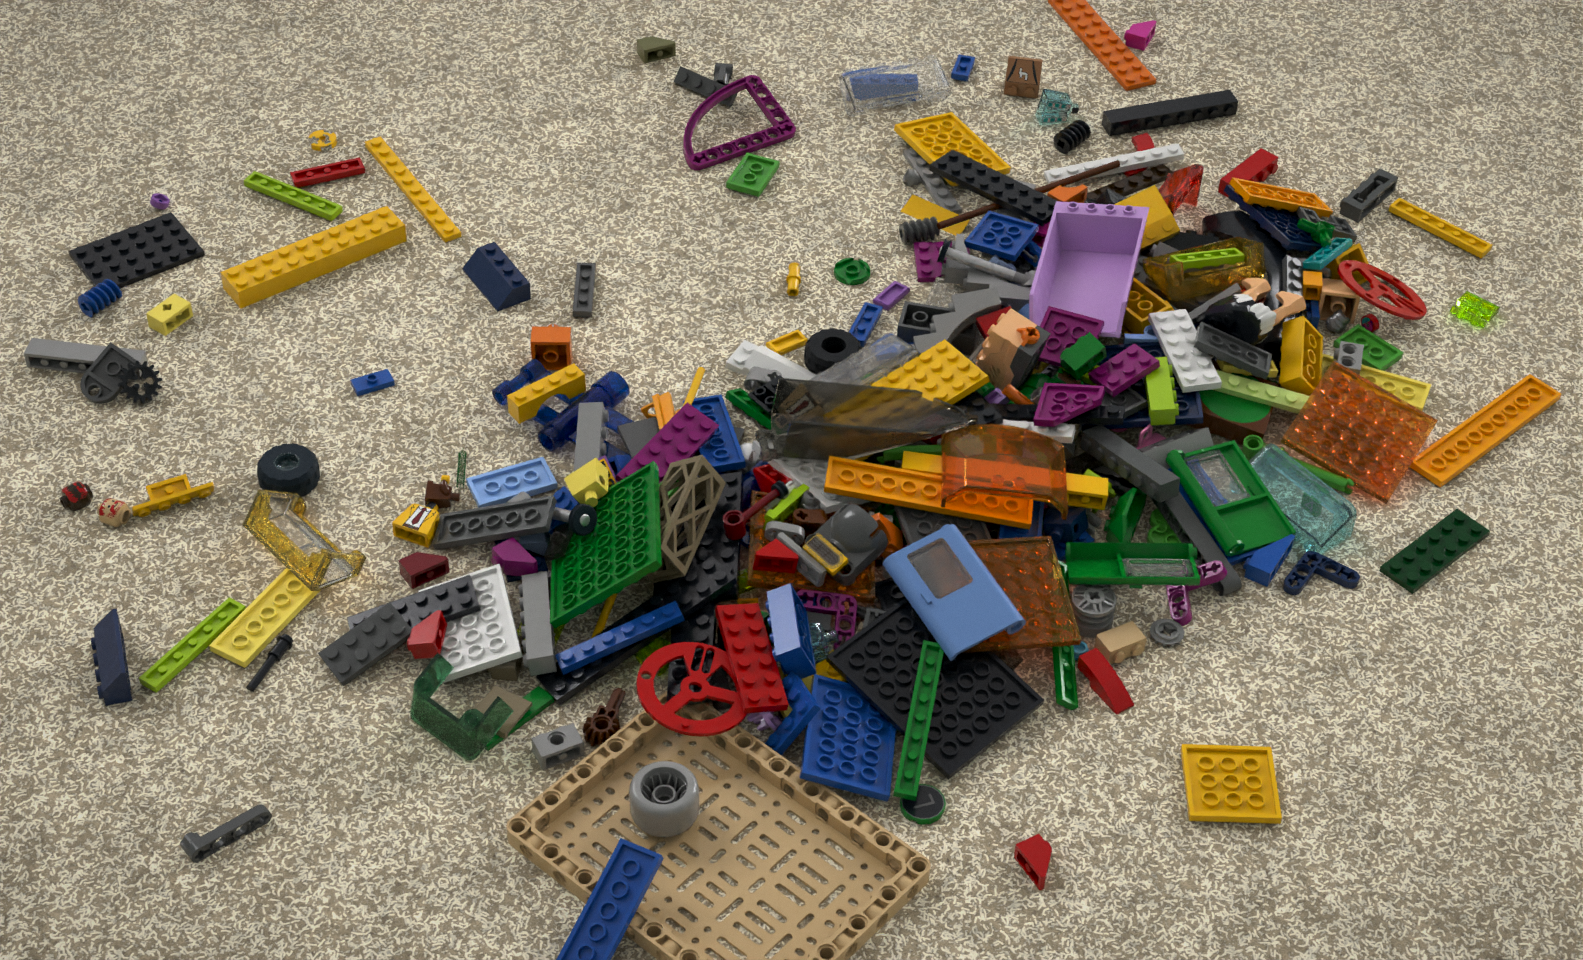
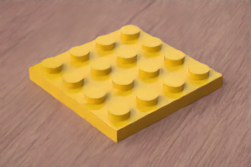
M1181 745L1180 750L1189 821L1281 824L1282 815L1271 747Z

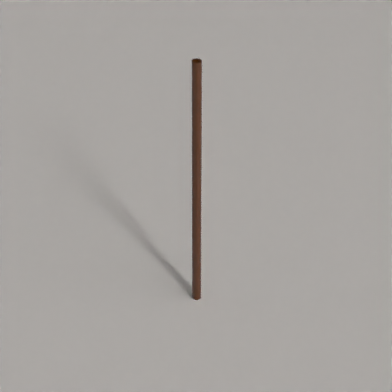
M1116 160L1034 190L1046 193L1059 185L1063 187L1120 167V162ZM993 203L938 222L937 227L940 230L1003 207Z

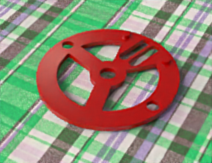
M1345 260L1339 264L1337 271L1342 281L1365 301L1387 313L1406 320H1419L1425 316L1427 308L1423 300L1409 286L1396 277L1375 266L1360 261ZM1353 271H1358L1370 283L1371 289L1369 291L1363 289L1352 276ZM1375 276L1395 286L1408 299L1395 294L1391 288L1381 283ZM1380 297L1388 298V299H1389L1391 302H1393L1396 306L1390 305V304H1388V303H1386V302H1384V301H1382V300H1380V299H1378V298H1380Z
M698 642L670 644L648 656L639 669L636 681L639 701L652 719L669 730L689 736H714L735 728L748 715V713L743 712L737 688L735 692L711 686L707 681L717 670L723 668L735 684L727 652L720 648ZM697 648H701L703 650L699 669L694 671L691 669L694 653ZM712 651L714 652L710 672L703 673L702 666L706 652ZM683 658L689 676L682 680L680 692L662 705L654 691V678L664 665L673 660ZM648 674L651 678L644 679L641 675ZM698 685L701 691L692 692L689 686ZM706 698L733 704L726 713L709 720H691L675 714L690 701L700 702Z

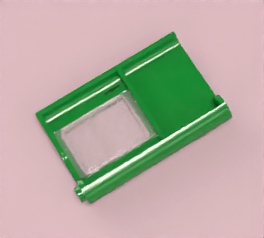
M1235 440L1189 453L1174 449L1167 454L1166 463L1171 471L1180 478V484L1227 556H1235L1262 548L1296 533Z
M1065 543V563L1067 564L1069 584L1129 585V588L1142 589V585H1200V576L1194 561L1197 560V548L1193 547L1192 543Z

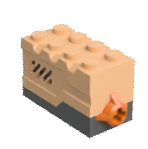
M1010 308L1006 314L1002 313L997 320L998 324H993L988 330L987 334L989 337L984 340L982 344L984 349L977 355L976 359L978 361L975 363L976 366L989 376V380L994 387H998L1001 391L1009 383L1018 390L1032 375L1051 334Z

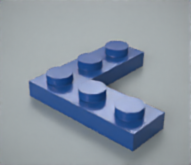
M792 670L782 679L787 701L792 711L765 742L767 746L780 755L787 750L821 709L799 675Z

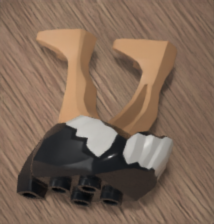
M1246 278L1242 280V285L1247 290L1241 294L1220 299L1210 305L1205 312L1204 321L1202 322L1255 346L1267 337V332L1271 331L1273 326L1277 325L1282 319L1305 310L1306 302L1303 296L1279 291L1275 296L1282 306L1271 311L1263 303H1255L1266 296L1271 290L1268 281L1263 278Z

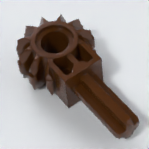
M618 687L613 690L606 707L599 705L597 712L592 717H587L586 723L583 726L585 741L590 742L591 747L600 746L621 729L619 708L626 695L622 688Z

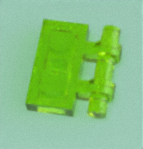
M1466 291L1457 300L1456 306L1453 305L1450 312L1459 319L1463 318L1469 321L1475 327L1485 328L1486 321L1490 322L1499 312L1500 307Z

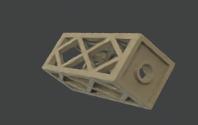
M703 455L670 463L659 487L662 566L657 571L646 575L652 583L686 575L726 482ZM678 487V490L669 499L667 492ZM705 498L706 506L695 510V507ZM678 500L672 513L671 506ZM684 524L685 530L678 536L680 529ZM687 538L688 546L677 551V547Z

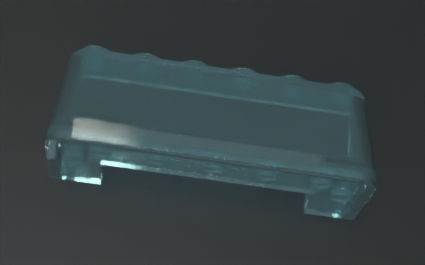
M1270 443L1266 445L1249 461L1295 529L1294 541L1302 545L1307 552L1314 551L1323 555L1351 537L1357 516L1353 504L1275 444ZM1232 478L1229 483V489L1233 494L1245 499L1244 494Z

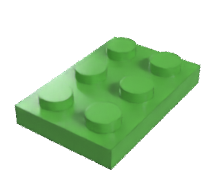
M746 153L727 180L726 188L759 197L778 170L780 161Z
M1359 324L1334 340L1333 344L1335 348H1339L1341 341L1364 345L1362 365L1385 371L1402 359L1404 353Z

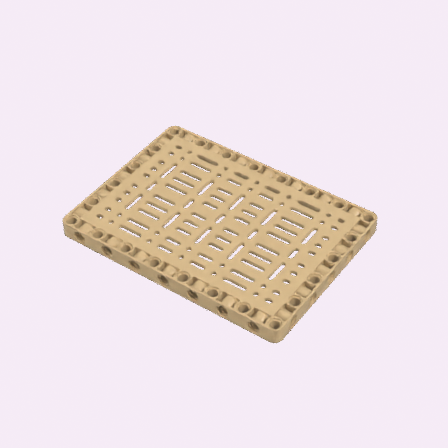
M667 691L658 698L662 705L667 702ZM708 703L686 705L675 713L680 717L691 720H709L723 715ZM645 710L640 712L520 810L506 825L508 843L585 904L602 873L580 856L582 854L587 855L605 869L609 859L595 849L593 845L599 844L612 854L619 840L611 835L609 831L614 830L629 842L649 850L659 842H665V845L656 853L661 854L664 858L661 866L675 877L668 878L657 870L651 885L659 891L654 893L649 889L643 897L646 902L640 903L625 932L626 936L657 960H714L705 953L706 950L713 951L723 960H742L717 941L720 938L747 957L745 960H848L927 885L931 867L930 861L924 855L826 786L801 779V769L739 725L727 732L714 736L698 737L684 735L683 737H678L675 735L677 732L657 723ZM669 742L672 746L667 747L663 743ZM708 752L729 767V769H722L702 753ZM654 755L656 759L651 760L648 756ZM659 761L679 763L694 774L699 789L702 790V793H699V808L714 795H717L719 798L700 813L693 825L685 832L672 837L649 835L634 823L630 813V801L625 800L629 796V787L632 779L629 780L624 776L629 774L634 777L640 770L636 767L637 765L646 766ZM693 761L697 762L718 779L712 780L690 763ZM736 776H741L742 778H741V779H736L735 777H736ZM727 785V786H730V788H729V789H725L724 786ZM754 785L767 796L761 797L748 786ZM612 790L615 793L613 795H610L606 791ZM737 796H744L749 801L754 803L756 806H748L746 803L737 798ZM600 800L603 803L601 805H598L594 801ZM779 803L780 806L776 807L773 804ZM613 808H619L615 814L598 828L592 827ZM722 809H728L738 816L740 820L735 821L725 814ZM582 810H588L590 814L585 815L582 813ZM767 813L768 816L764 817L762 816V814ZM787 813H793L806 824L800 825L789 817ZM710 819H716L726 826L728 830L723 831L713 824ZM627 820L649 838H641L621 823V821ZM571 823L574 825V828L570 829L565 825ZM752 823L757 824V826L752 831H750L743 839H741L737 844L731 843V841L734 840L740 833H742L749 825H751ZM775 824H783L794 832V835H788ZM698 829H704L712 836H714L717 840H709L707 837L701 834L698 831ZM818 831L819 834L815 835L812 832ZM558 833L562 838L557 839L553 835ZM583 834L587 835L586 838H581L580 836ZM765 836L779 846V848H772L762 841L760 837ZM806 841L808 844L803 845L801 842ZM826 841H832L852 855L854 859L849 860L828 845ZM684 844L688 846L699 856H691L689 853L683 850L680 847V845ZM569 845L575 846L572 849L568 848ZM748 848H756L767 856V859H761ZM720 851L726 852L717 862H709ZM790 852H796V855L776 873L770 872ZM814 852H822L840 865L843 870H837ZM674 855L687 866L685 868L680 867L669 859L668 856ZM742 857L756 869L750 870L739 862L737 858ZM799 865H805L828 883L826 885L821 884L802 870ZM861 866H867L868 868L864 870ZM697 871H704V873L700 877H698L691 885H689L684 891H677V889L681 885H683L689 878H691ZM724 873L738 885L732 886L718 875ZM879 875V876H881L884 880H883V881H878V880L875 878V876ZM787 876H794L815 891L816 895H810L788 879ZM855 876L856 879L851 880L850 877ZM759 880L765 881L755 892L751 893L748 891ZM706 885H714L720 891L725 893L726 896L720 897L711 889H709ZM782 886L805 905L799 906L775 887ZM868 886L872 891L868 892L863 887ZM839 887L845 888V890L841 894H839L827 907H825L824 909L819 908V905L822 904ZM699 894L714 906L708 908L694 896ZM666 899L672 900L670 903L665 902ZM737 900H743V903L723 921L718 922L716 920ZM848 901H855L857 906L850 905ZM763 902L787 921L785 923L780 922L757 904ZM657 909L660 912L655 914L652 911ZM678 910H686L698 921L691 922L689 919H687L685 916L679 913ZM842 911L846 916L840 917L837 912ZM746 914H753L775 932L773 934L768 933L749 919ZM806 917H814L803 929L797 927ZM672 920L683 928L685 933H679L667 924L666 921ZM830 922L834 925V927L829 928L825 925V923ZM734 925H741L763 943L761 945L756 944L737 930ZM708 928L711 932L706 933L704 930ZM786 936L792 937L772 958L767 959L765 957ZM813 939L816 942V944L811 945L807 942V940ZM693 940L699 941L697 944L692 943ZM801 950L804 953V955L799 956L795 953V951Z

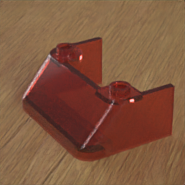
M1194 164L1173 171L1171 174L1169 173L1166 181L1158 190L1173 217L1183 202L1197 206L1204 170L1203 166Z

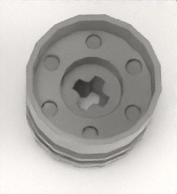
M1078 585L1074 588L1070 601L1072 630L1087 638H1096L1097 634L1111 629L1116 606V595L1107 585Z

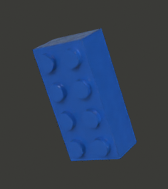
M791 583L767 591L768 601L765 602V605L770 614L767 620L772 629L770 639L775 649H772L775 661L780 662L784 675L789 674L791 670L797 673L801 679L817 674L807 609Z

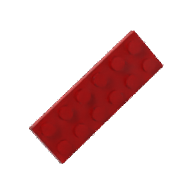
M759 604L716 605L717 621L743 712L758 713L787 710L789 704L776 661L772 654V647Z

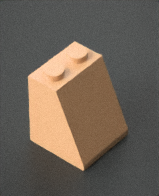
M1322 278L1323 286L1320 300L1318 301L1319 320H1327L1334 312L1341 309L1344 315L1350 319L1349 323L1354 324L1360 296L1354 293L1342 280Z

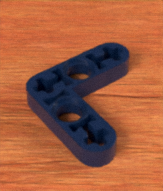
M1308 551L1285 578L1283 590L1287 594L1298 595L1315 573L1345 588L1353 589L1358 586L1360 575L1355 570L1322 554ZM1326 568H1332L1336 572L1330 573L1326 571ZM1303 571L1306 572L1308 575L1302 576L1299 575L1297 572ZM1295 580L1297 581V585L1290 586V585H1293V583L1295 582Z

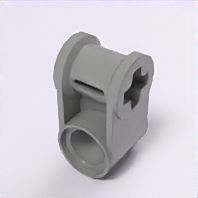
M754 366L750 369L744 381V387L749 391L755 390L771 381L775 376H782V374L777 370Z

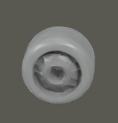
M671 761L654 762L641 768L633 777L629 787L630 813L634 823L645 833L656 837H672L688 830L696 821L699 813V786L694 774L685 766Z

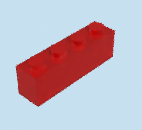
M1260 148L1220 179L1218 193L1229 197L1224 192L1226 185H1230L1232 177L1259 183L1261 181L1264 182L1270 174H1274L1277 171L1278 156Z

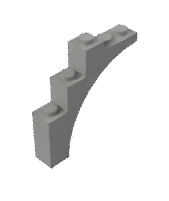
M956 234V241H952L951 248L968 254L964 244V234ZM948 258L946 259V264L942 265L941 275H945L944 283L963 284L962 289H966V292L997 287L1000 300L1007 305L1010 304L1016 312L1024 305L1029 304L1030 287L1005 282L987 272Z
M994 287L952 295L951 303H948L950 313L932 316V323L929 324L931 333L913 336V344H910L912 356L916 355L917 357L944 339L951 344L964 329L976 322L977 317L1000 310L1001 300L998 288Z

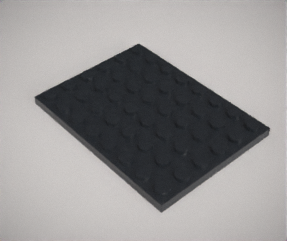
M905 597L827 655L826 661L888 722L905 736L923 640L935 643L937 641ZM983 642L961 652L952 661L949 660L944 652L924 756L949 780L1042 706L1044 699Z

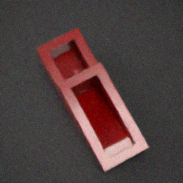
M1097 648L1079 656L1077 668L1090 681V687L1116 715L1134 706L1121 679Z

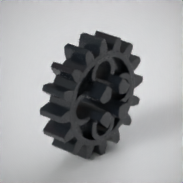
M136 361L135 366L128 363V370L125 368L121 370L124 375L118 376V379L122 380V382L117 385L118 387H123L120 393L127 394L126 400L131 397L134 404L137 400L144 404L146 398L148 401H152L151 395L157 397L158 392L155 390L162 388V386L158 385L162 378H157L159 370L154 372L152 370L154 368L153 364L147 367V361H144L142 365H140L139 361ZM136 369L142 371L141 381H145L147 378L153 379V384L146 382L142 385V390L145 391L144 395L138 394L139 384H134L132 387L126 384L128 380L132 382L137 381Z

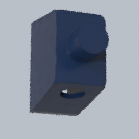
M1048 508L1043 522L1046 541L1053 544L1074 542L1089 527L1086 508Z

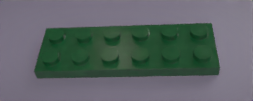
M1456 509L1384 563L1379 571L1413 594L1489 536L1490 530L1459 509Z

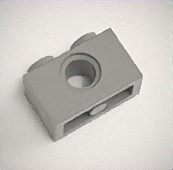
M574 723L531 738L532 752L542 770L584 756V741Z

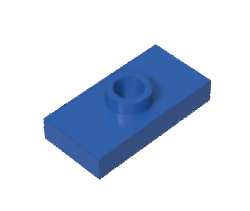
M388 369L350 380L357 396L395 385Z

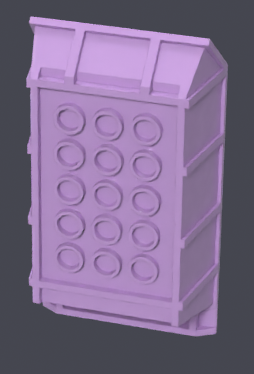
M1056 201L1029 294V320L1040 326L1048 306L1103 320L1104 327L1099 338H1120L1149 207Z

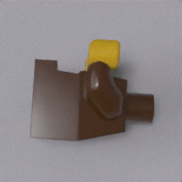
M449 475L441 476V484L427 481L425 506L428 502H434L437 504L438 509L451 507V501L459 502L460 493H452V487L447 485L450 482Z

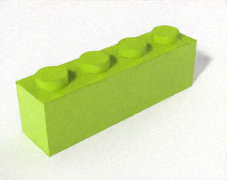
M1155 357L1159 360L1160 367L1144 377L1151 426L1175 424V416L1179 415L1178 403L1174 404V402H1177L1176 390H1172L1175 389L1174 377H1170L1173 376L1172 364L1168 365L1167 357Z

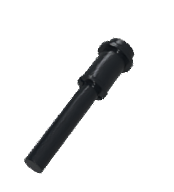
M282 634V636L277 637L276 644L268 652V658L246 686L247 690L254 692L274 663L281 660L288 648H292L293 639L289 635Z

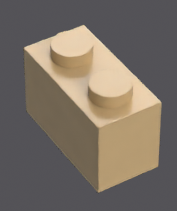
M1130 621L1097 634L1094 648L1101 652L1110 665L1113 663L1118 664L1133 655L1139 656L1144 652L1147 638L1137 625Z

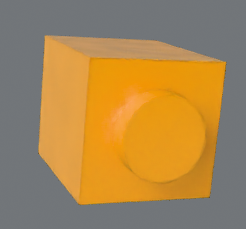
M1303 271L1304 300L1319 301L1323 286L1322 272Z

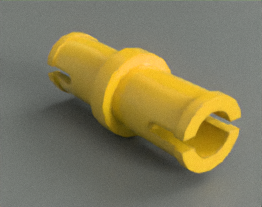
M795 262L790 263L788 267L789 274L786 277L788 296H797L799 294L801 266Z

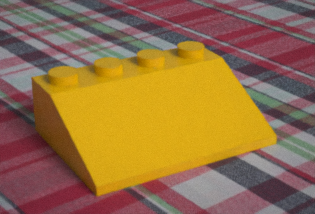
M1155 185L1114 204L1149 207L1140 253L1153 247L1154 244L1158 245L1159 242H1164L1180 233L1173 214Z

